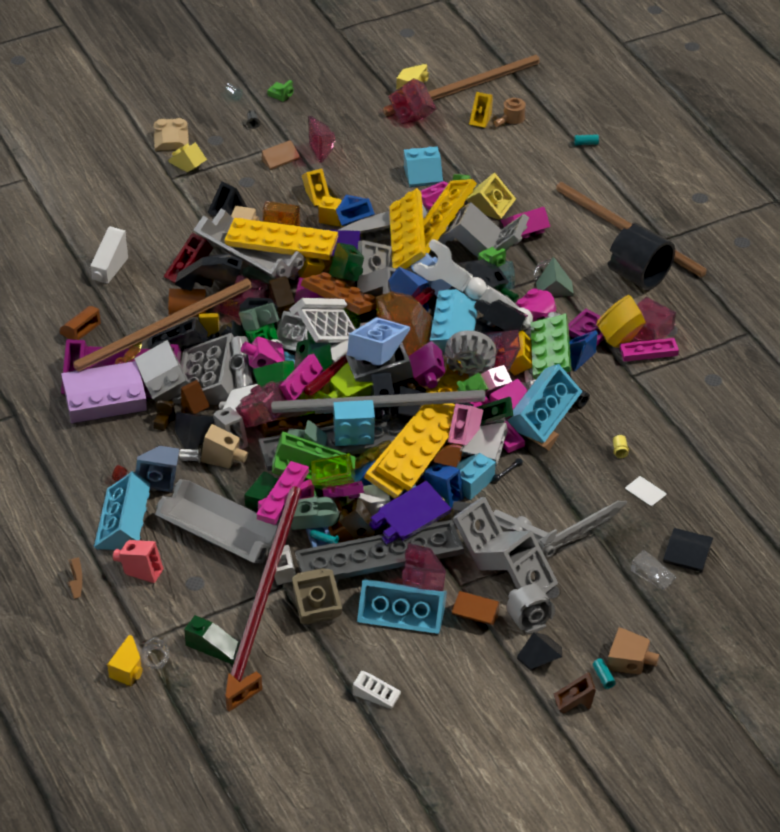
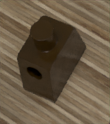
M359 497L342 507L339 521L355 540L377 536L376 530H373L369 525L372 521V515Z

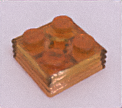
M265 201L263 206V222L300 227V207L298 205Z

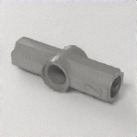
M236 336L231 340L232 358L230 359V367L234 369L236 389L253 385L251 372L254 368L249 365L248 355L241 352L242 344L248 342V338L245 336Z
M499 510L493 512L503 532L532 530L537 542L548 534V532L532 526L531 521L526 517L519 516L515 518Z

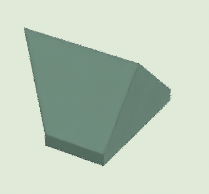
M553 257L537 280L536 289L548 291L553 297L573 296L572 281Z

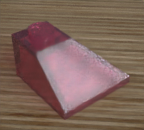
M308 116L309 144L319 163H322L333 150L335 135L334 132L330 131L328 125L313 116Z

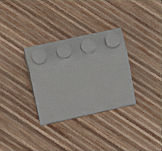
M232 333L184 349L181 367L190 383L198 380L209 405H218L222 401H227L230 392L235 389L234 369L230 367V359L232 358L231 340L234 337ZM181 394L173 398L174 403L181 404Z

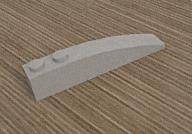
M422 204L424 219V217L427 215V211L424 205ZM390 211L356 221L339 230L360 231V241L376 242L391 239Z

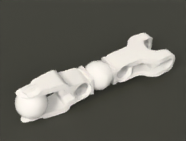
M435 239L429 242V247L437 254V263L427 266L418 262L413 266L414 271L428 281L442 279L461 292L464 291L465 295L474 300H484L492 303L500 299L524 312L528 317L520 331L528 329L531 326L530 322H533V316L528 309L519 308L507 296H504L489 285L487 286L481 278L473 277L472 274L453 262L450 249Z

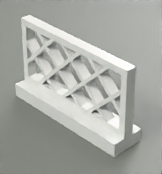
M301 298L289 309L292 315H300L316 343L344 342L349 339V333L356 330L344 311V308L347 306L344 299Z

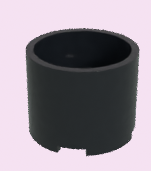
M634 222L628 229H622L615 238L610 248V252H612L611 259L607 264L611 271L644 290H651L659 285L669 272L675 257V245L664 237Z

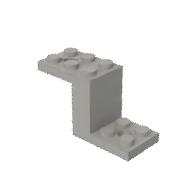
M470 202L456 213L454 220L449 223L446 231L437 241L445 245L448 240L452 241L456 238L477 258L478 253L490 247L495 248L497 251L502 248L507 251L511 245H516L521 241V235L527 228L526 224L529 217L522 214L506 227L500 229Z
M364 240L359 241L358 251L364 256V261L362 265L363 273L359 276L357 288L365 294L373 295L377 299H383L382 319L388 320L397 312L388 281L396 271V268L391 267L392 246ZM373 257L377 261V266L373 264ZM417 310L402 323L409 327H416Z
M480 497L452 518L479 571L508 570L517 589L536 583L546 593L558 584L532 530L503 532L485 497ZM476 520L480 522L479 530L475 527ZM532 571L535 573L536 576L534 582L531 580L530 577Z

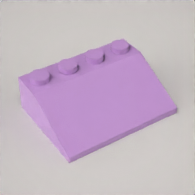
M136 361L85 369L79 372L61 373L71 423L147 410L143 382Z

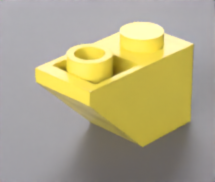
M423 64L403 69L397 77L396 92L415 96L422 89L423 83L429 78L427 65Z
M196 142L192 145L187 143L171 153L173 157L168 159L169 163L186 172L191 171L207 160Z

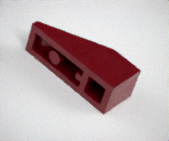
M192 232L163 277L175 283L178 272L201 258L209 256L213 247L205 238Z

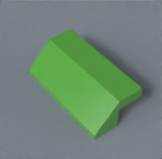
M282 431L272 464V473L279 476L283 474L290 461L309 466V473L304 481L311 479L315 488L323 490V487L349 483V479L355 469V456Z

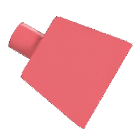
M129 540L121 550L115 549L113 552V560L121 562L124 573L129 576L155 583L164 570L154 541Z

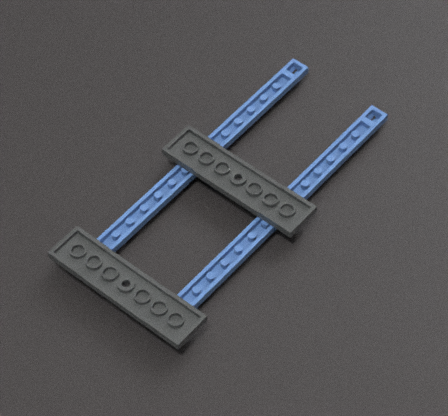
M274 397L266 398L264 402L269 419L280 418L270 415V411H272L271 403L274 401ZM397 413L388 422H383L381 418L375 417L374 444L335 446L334 426L320 429L328 435L326 447L349 455L380 450L382 454L409 421L396 418ZM281 435L258 439L267 471H272L273 458ZM405 489V490L402 492L401 495H403L404 493H406V492H408V491ZM453 520L431 524L404 541L399 537L387 545L382 540L384 534L329 544L312 538L309 535L311 530L330 535L328 527L306 529L312 548L295 551L300 572L321 568L330 569L333 571L336 583H338V579L427 561L428 564H432V560L434 563H437V559L464 554V548Z

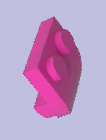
M531 289L516 303L519 308H526L531 312L533 322L537 321V318L547 317L550 312H556L554 298L548 291Z

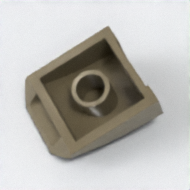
M321 568L297 573L292 577L301 623L309 625L315 622L333 620L342 614V605L332 570Z

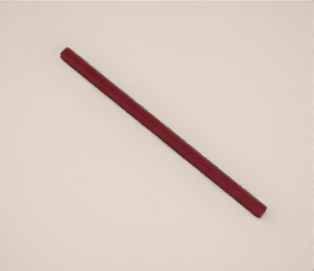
M427 287L392 315L388 321L395 323L403 322L435 296V289ZM344 354L304 387V393L312 396L327 384L348 362L346 355Z
M292 486L289 491L231 671V675L239 682H241L302 492L296 486Z

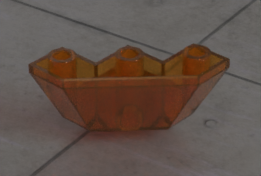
M393 291L376 297L377 315L379 318L410 327V331L402 341L408 356L429 343L433 318L411 295Z

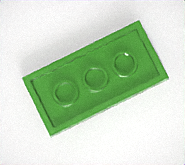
M562 314L530 322L534 379L537 380L545 368L560 364L565 372H570L571 359L567 315Z

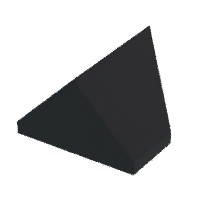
M221 181L207 213L216 216L220 209H223L231 216L235 206L247 207L237 188Z
M176 412L175 433L183 447L194 450L201 445L211 424L214 425V418L209 415Z
M536 632L532 633L517 655V659L530 671L540 665L563 657L562 647L548 635Z

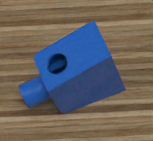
M435 463L422 474L421 478L433 487L450 508L453 507L454 501L464 499L460 469Z

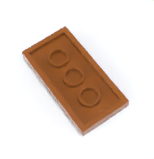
M323 272L302 279L301 286L326 299H344L347 303L345 308L358 315L380 308L381 301L375 299L373 295L365 294L359 288L351 287L345 281L333 278L329 273Z

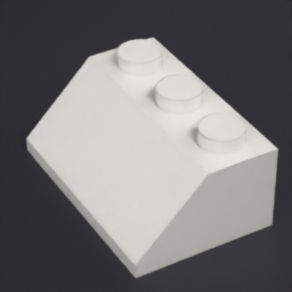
M283 311L276 332L278 340L283 344V349L296 351L297 343L307 340L308 329L300 315H292L291 312Z

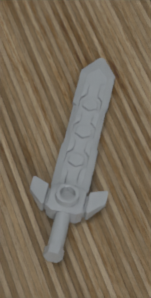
M616 501L558 534L556 529L549 532L538 541L546 560L553 557L555 549L617 515L627 504V501Z

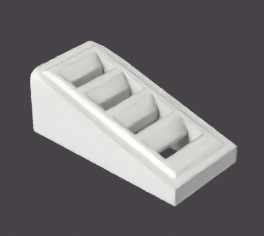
M365 671L360 672L353 684V695L390 709L393 708L401 694V691ZM387 694H390V697L387 700L385 697Z

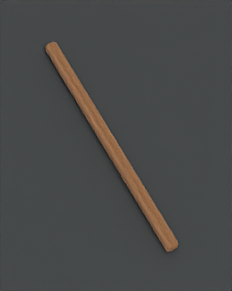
M533 55L385 106L383 113L385 116H390L540 63V58L537 55Z
M560 182L556 185L558 192L619 229H628L632 226L630 222L565 183ZM675 250L674 262L699 277L706 275L707 269Z
M244 279L74 361V368L79 372L251 289V282L249 279Z

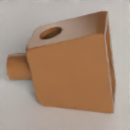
M619 627L608 656L607 667L609 671L641 674L645 664L657 667L660 654L649 652L650 640L648 638Z

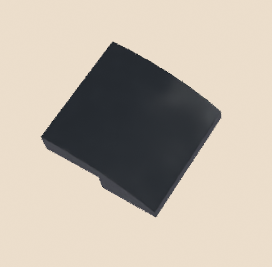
M674 528L663 562L703 572L712 546L713 537Z

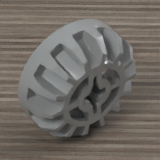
M467 330L457 332L448 339L444 355L448 358L447 364L453 372L458 370V375L462 376L463 373L469 374L470 378L474 374H482L492 369V366L495 364L497 350L494 342L488 336L477 331Z

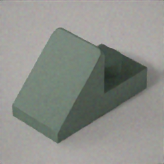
M274 303L239 312L244 330H257L260 326L279 321Z
M307 420L305 430H288V434L326 446L328 435L309 420Z

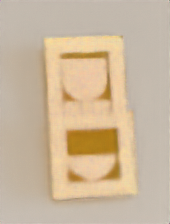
M391 441L380 442L363 452L355 459V467L358 469L370 460L373 462L379 458L391 444Z

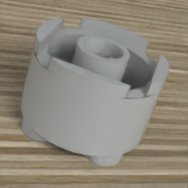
M536 583L514 589L509 593L506 607L507 612L516 625L526 633L542 630L547 626L545 623L548 619L552 620L554 617V604Z

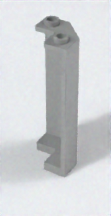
M220 209L213 221L203 216L193 230L211 244L233 256L241 258L243 262L273 279L283 276L288 278L295 275L302 268L306 260L298 251L293 255L227 246L224 240L234 218L223 209Z
M179 479L175 484L172 497L163 496L159 500L155 515L253 563H263L267 559L266 554L272 547L279 523L273 525L257 520L256 512L184 479Z

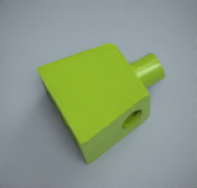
M347 362L330 379V393L326 395V399L371 396V382L355 381Z

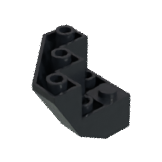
M228 253L203 257L178 272L175 286L192 291L195 282L211 288L214 280L223 285L232 286L235 284L240 272L242 259Z
M484 259L456 263L472 274L473 277L481 278L487 286L489 285L498 292L509 283L499 267ZM452 286L448 290H456V288Z

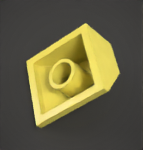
M493 173L477 186L466 200L474 204L486 216L500 220L516 198L500 178Z

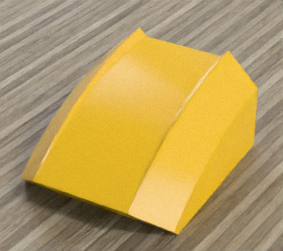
M628 294L611 306L598 319L596 326L601 330L607 343L615 348H620L621 343L631 342L646 324V321L635 301Z

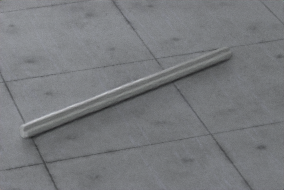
M473 390L273 401L271 409L272 413L334 410V402L373 400L374 408L484 402L485 391Z

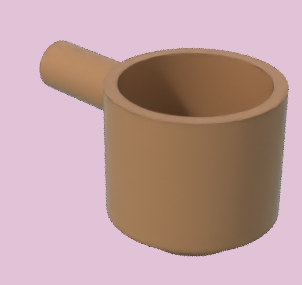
M519 98L507 99L504 102L503 116L495 120L494 125L498 127L505 122L509 124L522 123L525 120V102Z

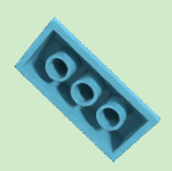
M457 289L438 291L430 342L435 343L442 350L443 355L446 343L452 335L461 331H475L478 312L474 308L476 301Z
M560 364L545 368L513 409L514 416L508 419V421L518 433L544 443L580 396L582 390Z
M133 471L107 488L94 544L96 549L121 550L127 541L140 540L143 517L147 509L146 503L150 494V483Z
M363 580L357 622L439 634L445 610L447 591Z

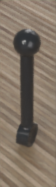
M517 458L513 465L500 474L494 475L493 480L495 482L500 481L502 476L516 466H522L523 460Z

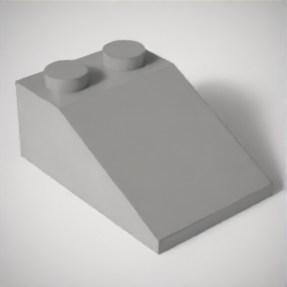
M168 340L134 358L145 385L156 403L159 400L169 401L181 394V387L190 383Z

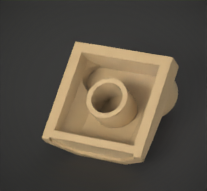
M182 118L159 119L154 123L155 151L177 150L188 143L187 121Z

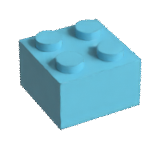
M373 400L334 402L335 446L374 444L375 415Z

